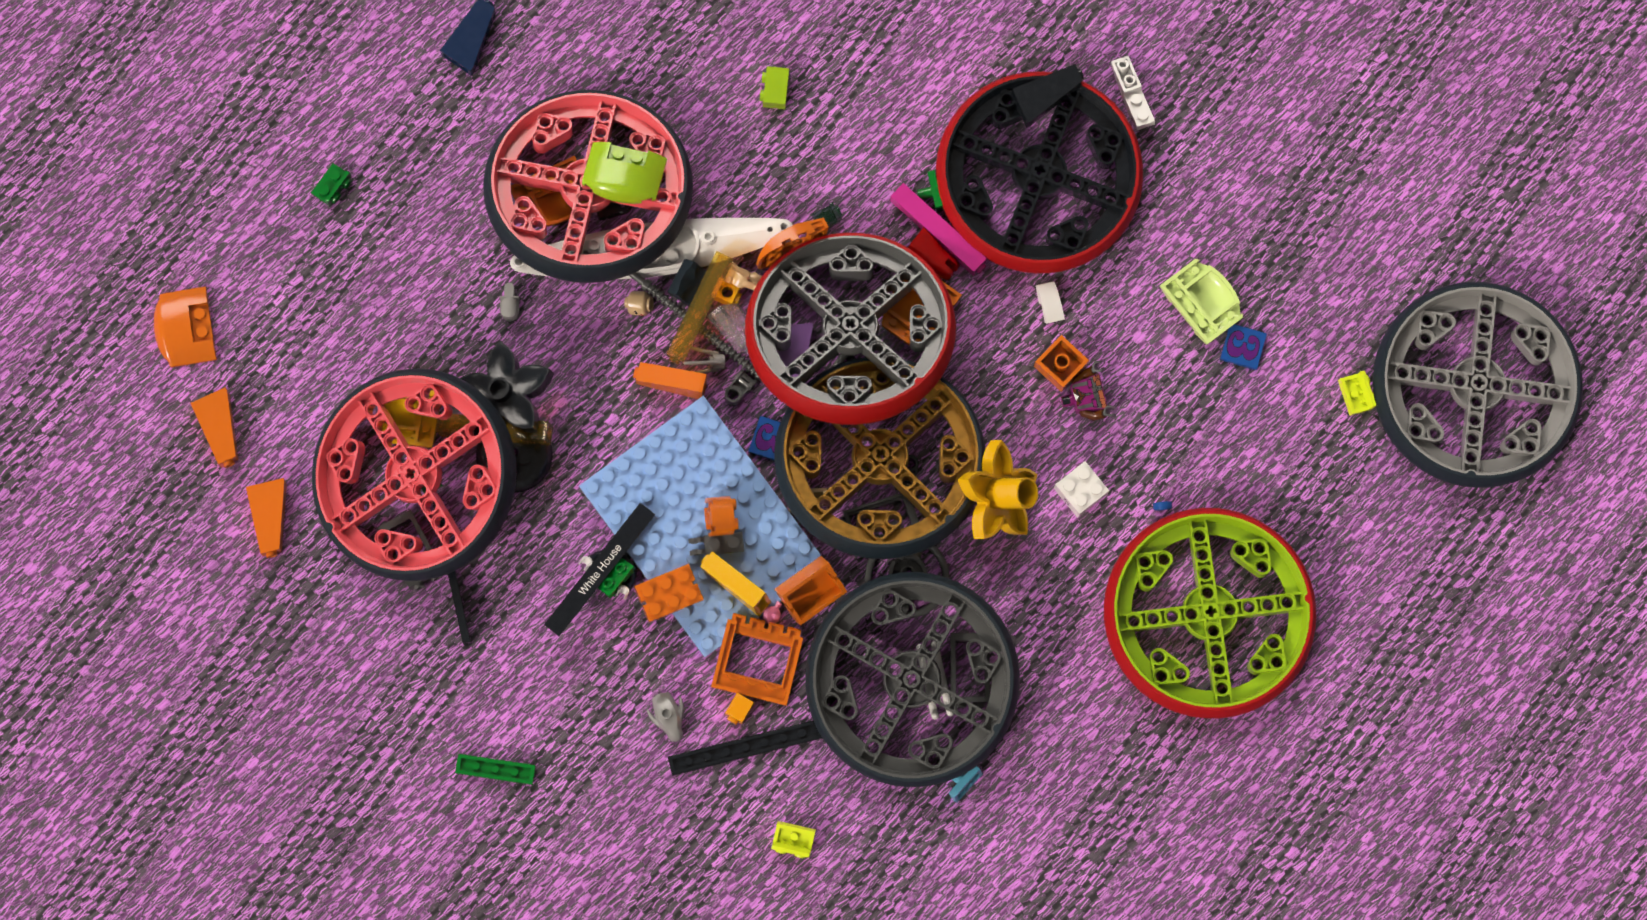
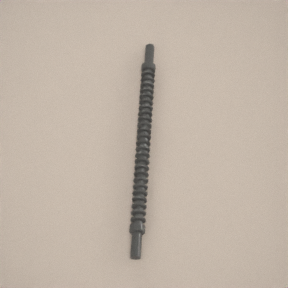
M637 272L628 275L641 285V289L649 291L648 294H652L653 298L656 297L657 301L660 300L661 304H665V308L669 307V311H674V315L678 314V318L681 317L682 321L687 322V325L690 324L691 328L694 327L695 332L699 331V335L703 334V338H708V342L712 341V345L715 344L717 349L720 348L721 352L724 351L725 355L728 354L729 359L733 358V362L737 361L738 366L742 365V369L745 368L746 372H750L751 376H755L754 379L758 382L761 381L750 360H746V356L742 357L741 353H737V349L733 350V346H728V342L724 343V339L721 340L720 336L715 335L716 332L712 333V329L708 330L707 325L703 326V322L699 323V319H694V315L691 316L690 312L687 313L685 308L682 309V305L678 306V302H673V298L669 299V295H664V291L660 292V288L657 289L656 285H652V281L649 279H644Z

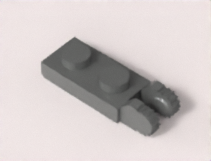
M736 532L733 535L711 537L707 535L688 539L691 544L704 542L705 548L690 551V556L703 554L706 556L707 554L710 555L712 551L716 555L744 552L742 532Z

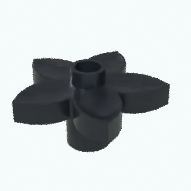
M500 341L489 355L487 374L470 373L462 376L460 379L478 389L497 409L504 422L507 420L519 431L538 433L539 415L531 399L539 396L546 390L551 383L554 373L549 368L541 365L531 364L520 368L518 358L514 352ZM479 427L474 429V436L478 435Z

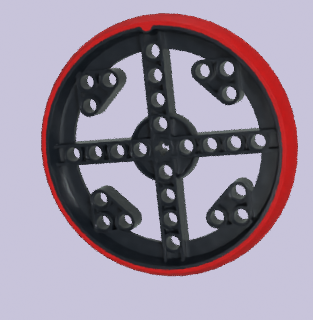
M1053 72L1017 73L993 81L978 90L960 106L951 118L944 131L937 153L936 179L943 209L953 228L988 260L1020 272H1062L1086 264L1100 256L1127 229L1135 215L1142 193L1143 162L1141 150L1130 123L1113 101L1084 81H1082L1080 88L1056 106L1041 144L1029 146L1019 153L973 135L990 115H992V125L997 129H1002L1022 121V117L1011 95L1012 89ZM1008 98L1012 103L1004 104L1002 100ZM1069 102L1071 107L1065 108L1062 103ZM1074 108L1087 115L1096 123L1088 128L1086 141L1097 165L1102 169H1109L1115 160V189L1069 172L1063 156L1058 152ZM997 115L1004 116L1005 120L998 121L995 117ZM1060 118L1064 121V124L1059 125L1055 120ZM1097 132L1100 137L1093 138L1090 133ZM1055 135L1058 140L1053 142L1048 137ZM1111 138L1115 139L1117 144L1111 145L1108 140ZM966 142L973 143L974 147L967 148L964 144ZM989 149L992 153L985 155L982 153V150ZM1048 152L1050 153L1051 157L1044 158L1042 156V153ZM965 155L1012 173L1013 182L1022 193L1005 236L995 232L983 221L990 218L993 204L981 178L977 175H970L964 183L963 164ZM1005 155L1009 158V161L1003 162L999 157ZM1106 155L1109 156L1111 160L1109 162H1105L1101 159V157ZM1019 162H1024L1027 165V167L1022 169L1019 168L1017 164ZM1039 169L1042 170L1040 175L1037 174ZM1060 176L1062 181L1055 182L1052 177ZM974 182L978 185V188L971 189L968 184ZM1076 182L1080 188L1073 189L1070 184ZM1035 186L1038 191L1030 192L1028 187ZM1088 190H1096L1097 195L1091 196L1088 193ZM1062 192L1106 209L1102 217L1089 230H1087L1088 220L1083 216H1076L1049 228L1046 235V243L1049 246H1034L1021 243L1038 200L1048 199ZM1112 196L1115 201L1110 203L1105 197ZM968 199L971 205L964 206L961 201ZM1029 203L1031 208L1024 209L1021 204ZM986 206L989 211L982 213L979 208ZM1022 220L1024 225L1017 226L1015 221ZM1081 223L1084 229L1078 230L1074 224ZM1056 233L1059 235L1060 239L1053 240L1051 239L1050 234ZM1015 237L1018 242L1010 243L1008 238ZM1069 240H1074V241H1076L1077 246H1076V247H1071V246H1069L1068 241H1069Z

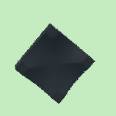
M684 259L667 292L690 308L702 312L707 295L716 285L719 278L704 270L696 262Z

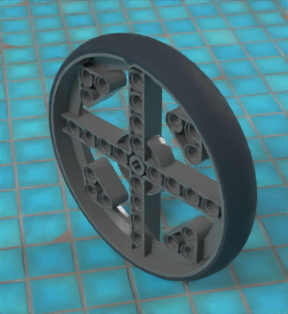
M902 572L878 577L862 584L844 596L830 610L819 626L810 646L805 672L807 701L814 723L823 740L844 763L862 775L878 782L902 787H924L944 783L967 773L984 761L997 747L1008 730L1015 714L1019 697L1020 670L1015 646L1008 629L996 611L981 596L963 584L947 577L923 572ZM888 594H893L896 598L895 603L892 605H888L885 602ZM910 600L928 601L943 606L918 651H904L892 658L849 633L854 625L870 612H872L873 622L878 625H886L913 617L917 609L916 605ZM907 603L913 607L912 612L908 615L902 611L903 605ZM948 606L956 608V614L953 617L946 615V608ZM879 611H884L886 614V619L882 622L876 620V613ZM959 616L972 626L981 639H971L966 645L975 680L980 683H986L992 677L991 693L986 710L941 686V672L934 659ZM939 623H944L947 627L946 632L943 634H939L936 631V626ZM843 635H847L850 639L847 646L840 644L839 640ZM929 640H935L937 643V648L933 651H929L926 647ZM973 642H978L981 646L978 653H972L970 650V645ZM859 645H864L867 648V652L863 656H859L856 652ZM839 649L884 673V688L890 697V701L866 743L850 729L844 720L856 718L859 708L851 680L843 675L833 680L834 666ZM990 652H995L998 655V659L994 663H990L987 660V654ZM877 654L882 655L884 658L880 666L875 665L873 662V658ZM919 657L927 659V665L924 668H920L917 665ZM893 664H898L901 668L898 675H893L890 672ZM980 669H986L988 672V677L985 680H980L977 676ZM913 674H915V679L917 680V683H912V685H910V680L907 678L909 675L912 676ZM840 679L847 681V687L844 690H840L837 686V682ZM928 683L933 684L935 687L934 693L931 695L926 694L924 691V687ZM900 691H905L908 694V699L905 702L898 700L897 695ZM944 693H949L952 697L949 704H943L941 701V696ZM830 696H835L838 699V703L834 707L828 705L827 700ZM931 701L976 726L966 739L953 748L952 737L948 734H940L912 742L909 745L908 753L914 759L897 758L882 753L907 708L923 707ZM961 703H966L969 707L966 714H961L958 711V706ZM848 705L853 706L855 709L854 715L851 717L844 713ZM890 708L898 710L897 718L891 719L888 716ZM979 712L986 716L983 724L975 721V716ZM881 725H886L889 729L886 736H881L878 732ZM946 737L949 739V746L947 748L940 747V738ZM871 742H876L879 745V750L876 753L869 751V744ZM916 744L921 745L923 748V752L919 756L914 755L912 752V748ZM932 754H937L940 758V762L937 765H932L929 762V757Z

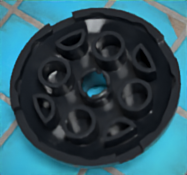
M506 420L505 424L510 433L514 450L519 451V455L516 457L517 476L514 493L524 492L537 486L547 475L552 464V446L547 434L540 426L538 433H526L514 428ZM481 441L477 444L476 463L488 468L485 448Z

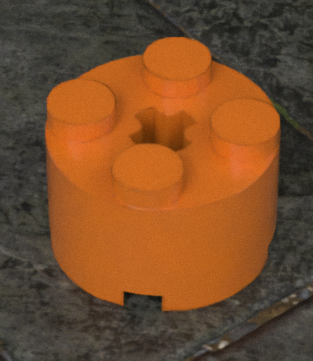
M730 496L706 498L705 503H708V508H704L706 529L711 530L708 533L709 537L733 535L734 531L738 529V519L734 517V510H736L735 498L731 499Z

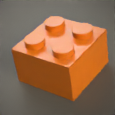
M1061 335L1035 361L1034 367L1062 392L1087 367L1089 360Z

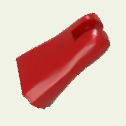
M925 227L907 247L922 257L939 277L945 280H949L953 276V272H956L960 267L958 261L943 248Z

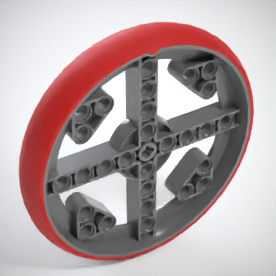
M837 233L806 241L783 254L770 266L752 293L745 319V338L749 357L756 373L770 392L791 409L815 420L841 425H859L878 422L896 416L917 404L935 387L944 374L953 353L956 338V319L952 301L944 283L933 268L914 251L885 237L865 233ZM829 264L830 277L834 280L867 281L873 277V264H876L896 274L863 302L853 300L838 302L807 272ZM790 288L823 318V336L786 367L777 350L786 351L791 346L792 316L791 308L788 304L778 303L786 290ZM913 289L923 305H914L910 310V348L914 352H923L914 368L877 337L879 333L878 319ZM934 327V328H936V329H935V330H930V329H928V328ZM825 350V351H827V352H825V353H820L819 351ZM838 353L843 355H858L862 353L895 384L884 390L872 393V382L866 376H832L827 381V393L812 388L805 384V382ZM812 362L813 364L807 365L805 363ZM798 374L799 376L793 377L791 375ZM902 375H907V376H909V377H907V378H902L901 376H902Z

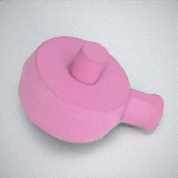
M777 601L774 606H768L765 609L763 619L766 623H777L781 617L779 608L782 606V603Z

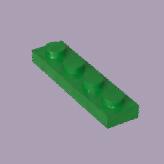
M458 754L455 774L533 785L536 765Z

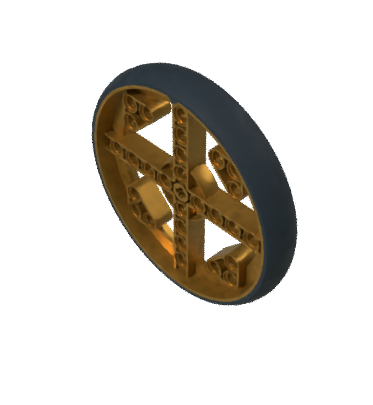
M866 357L837 364L823 371L807 383L812 388L827 393V381L832 376H866L872 382V393L884 390L895 384ZM903 359L912 368L917 364L916 362ZM902 375L901 377H902V378H907V377H909V376H907V375ZM941 377L935 387L924 397L927 401L894 431L887 429H873L869 431L863 424L843 428L840 424L831 423L854 446L852 449L853 468L818 499L811 491L806 477L815 479L820 474L821 435L817 431L807 432L813 418L807 417L788 406L776 436L774 451L775 471L780 490L789 509L812 535L830 547L847 554L870 559H892L927 550L947 538L960 526L976 502L965 496L958 479L967 472L982 471L985 443L981 426L973 409L961 392L948 380ZM884 378L886 382L880 383L877 379ZM938 405L940 409L933 410L931 406ZM942 415L950 425L954 436L946 435L941 439L939 448V478L944 483H951L955 480L950 493L943 503L907 468L909 463L907 447ZM923 417L926 421L919 422L917 418ZM856 428L858 432L851 433L849 429ZM909 429L913 433L906 435L903 431ZM810 439H814L817 441V443L811 445L807 441ZM869 441L872 445L864 446L862 442ZM897 442L899 446L892 447L889 443ZM949 443L953 448L947 449L944 447V444ZM799 451L803 453V456L796 457L794 453ZM877 455H879V456L883 455L884 458L882 459V458L880 457V458L878 459V458H877ZM964 457L967 461L960 462L957 458ZM814 465L817 469L809 470L807 466ZM869 467L871 471L864 472L862 468ZM894 467L898 469V472L892 473L889 469ZM950 469L953 474L947 475L944 473V470ZM855 479L858 483L851 485L848 483V480ZM910 481L912 485L907 487L902 482ZM866 483L874 485L892 483L926 518L913 525L901 528L902 516L897 511L863 510L858 514L856 527L838 519L833 513ZM839 491L843 493V496L836 497L834 493ZM923 494L926 498L919 500L916 495ZM827 504L830 508L823 510L820 508V505ZM935 507L939 512L932 513L929 509ZM867 518L870 520V523L863 524L860 520ZM895 519L898 524L891 525L888 520ZM882 532L884 536L882 538H878L874 535V533Z

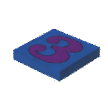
M1234 324L1228 329L1220 360L1257 370L1267 333Z
M760 416L748 453L774 461L775 442L780 422Z

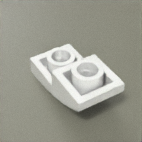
M1055 282L1036 285L1044 322L1048 324L1065 320Z

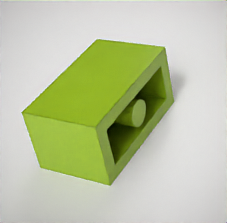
M767 66L766 72L762 73V83H765L764 90L760 91V101H763V107L785 109L789 68Z

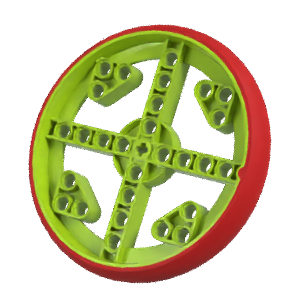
M1197 508L1161 518L1141 531L1126 546L1116 561L1108 580L1104 599V623L1108 642L1115 660L1130 682L1140 692L1162 707L1176 713L1198 718L1219 719L1234 717L1258 709L1276 698L1293 682L1306 662L1312 647L1316 627V603L1313 587L1305 566L1289 543L1276 531L1261 521L1243 513L1220 508ZM1201 533L1204 537L1203 541H1197L1194 538V534ZM1209 536L1225 537L1238 541L1230 550L1231 558L1258 578L1265 577L1272 567L1280 579L1285 594L1235 600L1228 590L1216 585ZM1189 538L1196 588L1187 594L1182 606L1132 612V600L1136 584L1144 592L1151 591L1173 562L1172 554L1164 549L1178 541ZM1261 545L1263 553H1257L1254 546ZM1235 548H1243L1244 555H1237ZM1197 552H1204L1206 560H1200L1197 557ZM1159 557H1166L1168 564L1162 565L1159 562ZM1140 559H1147L1149 566H1141ZM1257 564H1264L1266 572H1260L1257 569ZM1200 571H1207L1209 578H1201ZM1145 577L1150 578L1152 585L1145 586L1142 579ZM1205 589L1210 590L1212 597H1204L1202 591ZM1283 599H1288L1291 602L1290 608L1282 605ZM1263 602H1270L1272 609H1264ZM1244 604H1250L1253 607V611L1250 613L1246 612ZM1225 606L1232 607L1234 614H1226ZM1208 609L1214 611L1212 617H1209V614H1206ZM1193 611L1196 618L1193 620L1189 619L1186 616V612ZM1288 613V625L1284 641L1278 634L1269 635L1247 663L1248 671L1258 676L1245 684L1231 688L1224 638L1234 630L1238 619ZM1167 614H1175L1177 620L1175 622L1169 621ZM1148 616H1155L1157 623H1149ZM1129 618H1136L1138 626H1131L1128 622ZM1185 626L1193 636L1204 640L1211 690L1194 689L1182 685L1190 676L1189 669L1162 648L1154 649L1148 659L1138 643L1135 632ZM1214 627L1218 632L1217 636H1211L1208 633V628ZM1270 639L1276 640L1278 643L1277 648L1269 646L1268 642ZM1211 647H1218L1220 655L1212 654ZM1156 653L1161 654L1163 661L1156 662L1153 655ZM1277 658L1281 666L1274 667L1271 660ZM1253 661H1259L1261 663L1260 670H1256L1253 668ZM1214 666H1221L1223 668V674H1216L1214 672ZM1177 670L1183 671L1185 678L1178 679L1175 672ZM1156 673H1164L1166 680L1163 682L1158 681ZM1217 685H1224L1226 693H1219Z

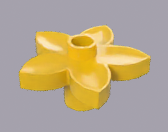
M991 440L982 459V471H970L958 479L965 496L977 502L972 517L974 539L992 537L1000 529L1012 535H1027L1028 517L1026 509L1032 508L1038 499V488L1036 485L1038 474L1027 468H1013L1010 451L1002 440Z

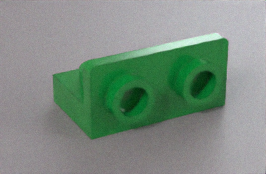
M332 163L311 194L330 207L333 203L336 204L339 201L341 191L350 186L352 175L349 171H344Z

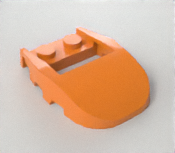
M824 217L797 223L772 237L758 256L756 262L758 269L770 268L776 260L792 248L814 238L825 236L829 226ZM804 233H807V234H806V237H802V238H799V237H798L799 235H802V234H804Z

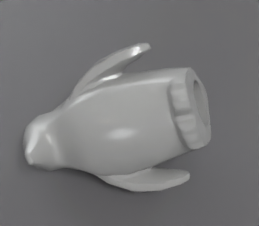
M670 692L657 694L652 698L655 716L648 709L647 714L652 723L667 734L671 742H678L683 738L682 721L685 711L683 700L679 697L678 706Z

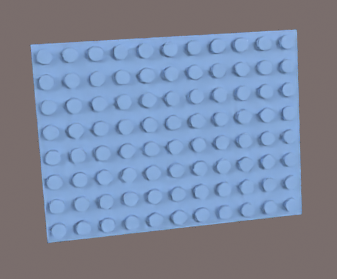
M704 395L579 485V488L614 535L639 503H642L655 514L626 552L647 580L686 564L690 565L695 577V581L692 583L693 585L698 584L704 600L672 614L704 658L721 646L727 620H732L733 613L747 616L746 624H749L750 617L759 618V616L702 570L700 566L705 554L690 556V551L705 548L704 542L691 544L688 539L707 536L711 532L710 529H706L704 508H708V503H705L706 498L730 496L731 499L735 498L736 510H734V517L738 519V529L734 533L742 532L744 552L717 555L763 590L771 601L769 606H774L777 601L781 602V599L774 590L776 587L821 556Z

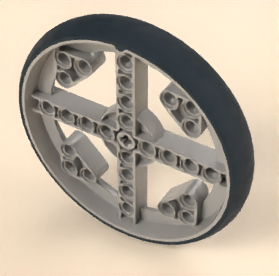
M1464 282L1444 286L1423 295L1408 305L1395 318L1382 338L1377 351L1373 371V393L1378 416L1385 432L1400 453L1412 464L1425 473L1447 483L1473 488H1488L1514 483L1534 474L1547 465L1561 451L1571 436L1579 417L1583 395V380L1577 352L1570 337L1559 321L1544 306L1522 292L1506 286L1486 282ZM1481 308H1487L1489 310V314L1486 315L1482 313ZM1475 310L1470 357L1459 362L1453 370L1403 363L1407 350L1413 340L1418 349L1427 350L1454 328L1456 320L1449 313ZM1495 312L1507 316L1520 324L1511 332V340L1532 365H1541L1547 358L1549 359L1553 371L1554 384L1506 378L1500 366L1491 360ZM1422 318H1428L1431 325H1425ZM1441 321H1447L1450 327L1446 328L1442 326ZM1479 326H1485L1487 333L1481 332ZM1517 331L1524 332L1525 338H1520L1517 335ZM1536 333L1542 334L1544 340H1538ZM1421 336L1427 337L1428 340H1429V343H1427V344L1423 343V342L1421 341L1420 337H1421ZM1477 344H1483L1485 351H1480ZM1534 352H1540L1542 359L1536 358ZM1480 362L1483 364L1484 369H1478L1475 363ZM1397 371H1404L1406 373V377L1401 378L1398 375ZM1422 373L1425 376V380H1419L1416 374ZM1436 376H1442L1444 383L1437 382ZM1455 378L1461 379L1462 382H1463V385H1462V386L1457 385V384L1455 383V380H1454V379H1455ZM1476 381L1481 385L1479 388L1476 387L1477 384H1474ZM1493 383L1499 384L1500 387H1501V390H1500V391L1495 390V389L1493 388V385H1492V384H1493ZM1401 385L1450 391L1454 401L1465 409L1460 457L1447 453L1435 446L1443 438L1444 430L1423 404L1416 403L1407 412L1402 398ZM1517 386L1520 392L1514 393L1511 387ZM1531 388L1536 389L1539 395H1532ZM1549 392H1556L1557 399L1552 398ZM1472 399L1478 400L1480 406H1474L1472 404ZM1502 399L1552 405L1550 415L1542 430L1538 420L1529 419L1506 436L1500 443L1501 452L1507 456L1480 460L1485 411L1496 407ZM1413 410L1420 411L1421 417H1415ZM1470 418H1476L1478 425H1472ZM1527 425L1533 426L1535 433H1530L1527 430ZM1411 428L1417 429L1419 436L1412 435ZM1430 431H1435L1438 434V438H1432ZM1468 436H1473L1476 439V444L1470 443ZM1506 441L1512 442L1514 449H1509L1506 446ZM1525 444H1530L1533 447V452L1527 451ZM1466 455H1472L1474 462H1468Z

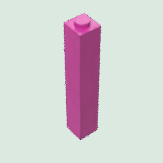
M903 183L890 196V201L920 229L925 227L943 248L972 276L976 273L980 274L986 268L987 258L973 248L908 186Z

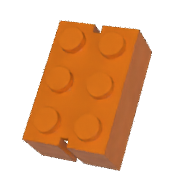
M819 556L774 589L792 618L800 626L847 593L830 563L822 556Z
M689 564L634 586L640 603L646 602V605H643L642 608L648 623L704 600L698 584L693 585L692 583L695 581V577Z

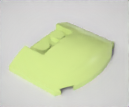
M1194 259L1162 283L1160 288L1169 302L1175 306L1192 327L1194 333L1208 345L1243 318V313L1240 315V301L1227 279L1214 267L1199 263L1200 260Z

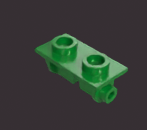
M621 558L598 589L610 599L613 596L615 597L618 588L622 586L621 583H625L634 574V566Z

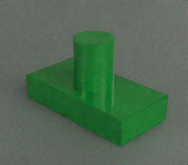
M935 170L928 171L930 187L918 189V196L922 200L933 198L936 211H943Z

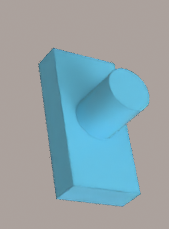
M976 766L965 775L963 774L952 779L956 785L949 792V795L956 803L983 775L980 768Z

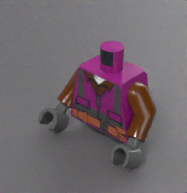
M1095 361L1092 366L1083 370L1072 381V385L1069 388L1070 395L1061 396L1063 408L1074 405L1076 414H1080L1081 417L1092 421L1104 419L1107 416L1111 418L1116 417V414H1110L1111 409L1116 407L1107 406L1100 374H1096L1106 370V367L1098 368L1099 363L1103 361Z

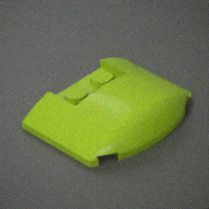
M593 142L582 184L589 186L594 194L615 202L639 204L643 200L652 198V201H655L667 158L649 150L647 153L611 145V142Z

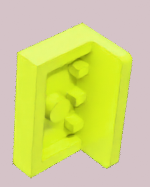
M1365 370L1338 380L1350 416L1370 411L1376 407L1374 393H1372L1370 387V378L1366 375Z
M778 821L771 849L780 854L790 853L798 858H809L816 829Z

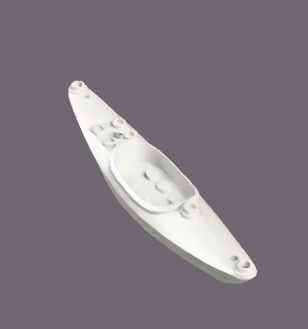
M778 218L686 219L682 230L671 246L655 261L637 271V273L643 278L675 274L680 269L684 259L694 261L700 267L726 261L763 248L772 237L793 224L789 220ZM653 222L644 223V231H646L652 225ZM638 228L632 229V231H634V232H637V231L640 230V229H638ZM613 229L587 234L581 254L606 253L604 237ZM564 240L548 245L562 250ZM612 241L609 244L615 245L617 242ZM634 245L628 246V248H630V249H633V248L636 247V246H634ZM569 251L567 254L572 255V254H574V253H576V252H574V251ZM515 255L510 260V265L515 271L547 276L523 263ZM626 276V277H622V278H619V279H632V278H631L630 276Z

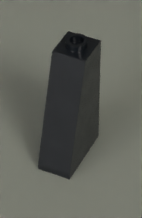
M1076 64L1012 89L1011 95L1026 128L1030 127L1081 87L1084 76L1081 69H1077Z

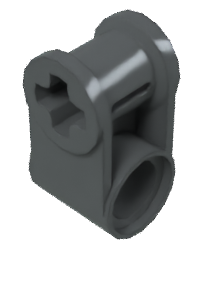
M743 369L725 390L724 399L729 406H737L758 383L756 379L753 380L745 374L746 371ZM736 393L738 398L732 400L728 397V394Z

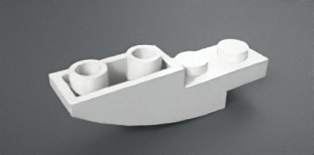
M1129 56L1111 61L1118 88L1130 119L1132 118L1136 129L1140 130L1155 125L1154 117L1144 97L1141 83Z

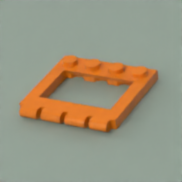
M733 613L732 620H727L711 687L787 706L803 638L800 637L801 629L788 626L787 632L783 633L784 625L769 622L766 629L764 628L765 620L750 617L749 624H746L747 616ZM734 633L791 647L781 685L725 671Z

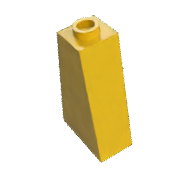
M713 551L702 559L700 566L702 570L760 617L771 603L767 594Z

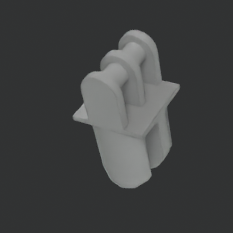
M506 283L504 286V296H499L500 312L506 321H514L519 314L520 299L519 296H515L514 285Z

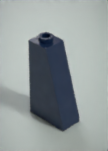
M477 0L440 49L442 57L470 76H473L496 15L495 5L489 0Z

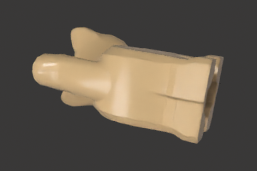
M733 262L724 282L733 284L741 289L746 287L754 291L762 276L756 272L750 273Z

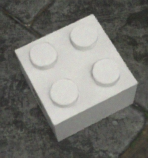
M1086 461L1054 486V490L1077 518L1109 493L1108 488Z

